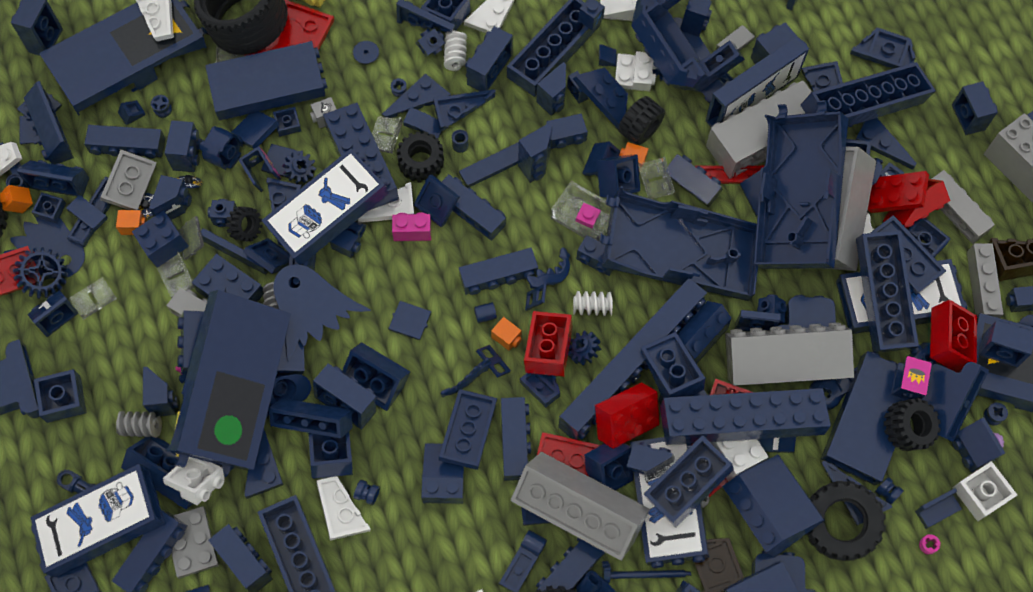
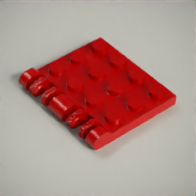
M284 0L288 9V19L283 32L266 48L255 53L244 54V56L312 41L314 48L318 47L319 51L334 22V16Z

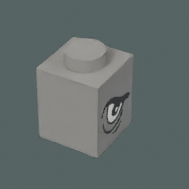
M331 97L310 104L312 112H310L313 123L317 122L319 128L325 127L323 114L337 110Z

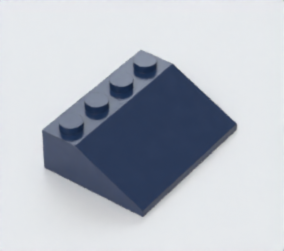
M779 455L738 474L723 486L765 552L774 557L825 521Z

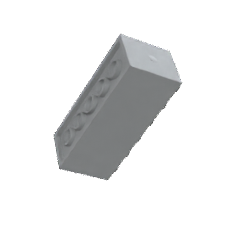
M803 80L799 83H792L787 89L779 90L772 97L764 98L755 106H748L741 113L733 114L726 121L718 122L711 127L706 147L718 164L724 167V171L729 178H732L735 172V176L747 170L740 168L758 165L766 161L768 139L766 114L776 117L779 114L777 105L780 104L787 105V115L805 114L800 105L812 91Z
M1024 113L997 134L984 155L1033 203V121Z
M846 147L835 267L826 269L857 271L859 257L856 238L864 232L876 160L860 147Z
M829 323L827 327L821 326V324H810L809 328L801 327V325L789 326L790 329H782V327L776 326L770 327V330L766 331L762 330V328H750V332L742 331V329H732L730 333H725L728 380L734 386L854 378L852 330L847 328L846 325H841V323Z
M540 452L525 466L510 500L621 561L635 543L650 511L649 508L543 452Z

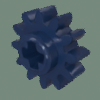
M293 151L291 156L287 155L285 158L286 162H284L282 167L287 168L283 174L290 175L289 181L294 178L296 179V184L300 180L305 184L308 179H312L316 167L312 166L315 160L309 161L310 154L303 156V151H300L297 155Z
M584 330L582 336L576 333L577 338H571L570 340L572 345L569 346L568 356L575 364L580 362L584 366L586 360L592 363L591 358L593 356L598 358L596 351L601 350L599 346L601 341L593 332L588 334Z

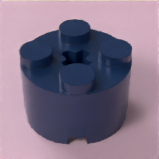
M214 126L211 128L206 139L200 143L199 149L202 151V157L206 162L226 170V168L230 169L238 162L241 156L239 148L240 146L243 147V140L239 135Z

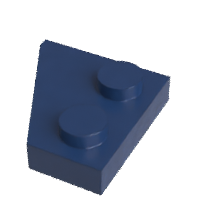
M526 373L520 378V383L545 408L561 396L556 376Z

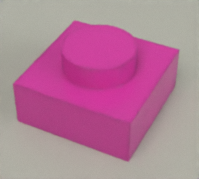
M583 203L575 221L593 229L601 210Z

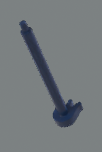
M602 561V578L608 584H610V579L679 578L691 576V571L685 572V570L611 571L609 561Z

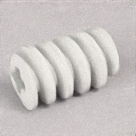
M458 31L445 33L444 67L450 71L460 70L466 64L467 35Z
M577 291L573 297V315H575L577 310H579L580 315H583L584 310L587 311L588 315L594 310L595 315L598 316L599 311L602 310L603 316H606L607 311H610L612 316L613 298L611 292H607L606 297H604L603 292H600L597 297L595 291H592L589 297L587 291L584 292L583 296H581L580 291Z

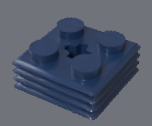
M926 218L918 219L914 222V225L907 229L934 258L950 241V237Z

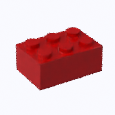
M950 299L932 307L930 358L957 373L961 372L964 365L968 362L977 363V315Z
M533 311L524 357L525 373L565 376L573 328L572 315Z
M641 382L596 404L598 439L614 449L659 426L658 392Z

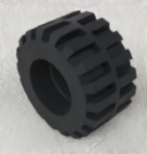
M649 96L642 97L625 113L620 122L618 132L633 144L641 145L658 129L664 119L665 109Z
M417 131L414 135L412 133L408 134V138L404 137L402 139L403 142H400L398 145L399 149H397L398 165L401 173L403 172L406 178L409 177L411 181L414 182L416 179L420 183L421 180L426 182L429 175L435 177L436 174L439 175L441 168L443 169L444 166L443 147L440 144V140L438 138L435 139L433 134L429 136L428 132L420 134V131ZM420 152L430 155L427 160L421 162L411 159L414 154Z
M919 398L895 402L892 404L893 406L887 409L889 413H885L884 416L886 418V421H884L886 430L884 431L885 434H888L889 437L887 439L889 442H893L894 447H899V450L912 451L927 449L935 444L934 440H937L939 437L937 433H940L941 428H939V424L941 423L940 419L938 420L937 411L934 412V407L932 404L928 405V401ZM910 419L913 421L914 431L911 429Z

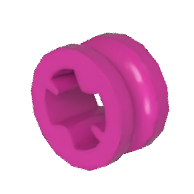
M929 534L920 540L919 547L923 553L933 554L939 550L940 541L935 535ZM925 541H932L934 545H932V547L927 548V542Z

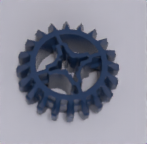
M41 247L40 252L33 248V254L28 250L25 251L26 257L20 255V261L15 262V266L18 268L13 269V273L18 274L13 278L14 281H19L17 287L24 286L22 293H26L29 290V297L36 293L37 299L41 298V294L48 298V292L51 294L56 293L55 289L61 291L62 286L60 284L65 285L67 281L64 278L68 277V273L63 272L68 268L67 265H62L65 260H57L59 253L53 256L52 249L45 253L44 247ZM39 260L37 266L29 267V269L25 268L30 262ZM45 261L50 262L56 268V271L48 268L45 265ZM40 265H42L43 270L41 281L39 280L40 276H38ZM24 275L34 278L37 285L35 286L28 282ZM52 277L56 278L52 284L43 286L45 280L52 279Z

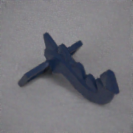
M564 247L560 249L559 255L563 259V261L559 262L562 268L556 266L554 268L555 273L551 268H548L546 274L541 269H537V277L530 275L526 277L530 288L533 289L527 292L526 311L545 302L547 285L559 284L569 274L570 254ZM542 291V297L539 300V292ZM533 294L532 303L529 305L530 296Z
M490 345L476 351L483 361L475 366L456 386H453L451 389L442 390L440 393L441 397L453 395L459 389H464L480 374L488 371L489 368L497 378L510 373L511 370ZM489 350L493 357H486L482 351ZM500 364L505 372L499 373L494 365Z

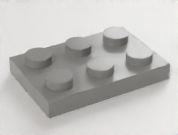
M120 150L100 200L127 210H139L157 162Z
M202 506L173 515L187 525L184 536L176 542L171 553L177 578L180 579L219 566L216 550L208 541L212 534L205 507Z

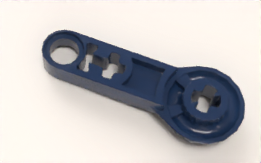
M853 378L815 380L811 383L809 389L823 388L824 392H828L829 395L825 396L827 410L834 409L848 392Z

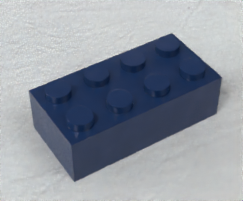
M702 435L644 493V496L676 528L734 470L733 464Z

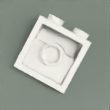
M636 51V55L618 54L615 80L624 89L650 91L651 85H655L656 74H652L653 69H656L653 59L646 52Z
M189 457L184 468L176 466L163 480L165 485L180 491L181 498L198 505L201 501L206 502L215 488L220 489L224 484L225 478L222 467L211 462Z

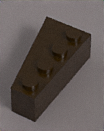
M990 239L989 243H993L998 281L1033 275V239H1027V241Z

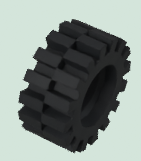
M241 206L230 211L231 217L226 219L229 220V223H226V227H229L227 232L231 233L230 237L247 242L258 237L256 234L261 233L259 228L263 227V225H260L262 218H258L261 216L260 213H257L256 209ZM244 217H246L247 227L243 231L241 224Z

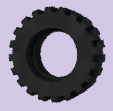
M836 481L819 488L809 499L823 518L827 509L832 504L846 501L854 504L862 513L863 528L854 539L842 541L829 534L823 521L807 533L808 541L819 553L831 559L852 561L866 557L867 554L872 553L876 549L877 544L881 543L883 539L882 534L886 529L884 525L886 516L882 512L881 508L883 506L881 502L877 501L876 495L873 492H869L867 487L862 484H855L852 481Z

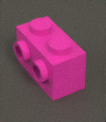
M420 212L417 214L398 213L397 215H392L393 240L431 241L430 214Z

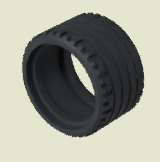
M194 0V10L202 25L218 48L230 54H251L266 48L280 36L288 19V9L284 0H260L251 11L231 20L221 19L231 6L241 0Z

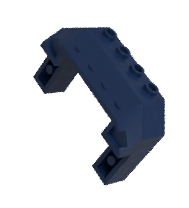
M637 0L631 26L636 33V38L644 45L645 52L653 59L654 66L662 73V78L668 86L671 85L677 89L701 92L745 60L736 45L729 40L701 61L668 11L681 0Z

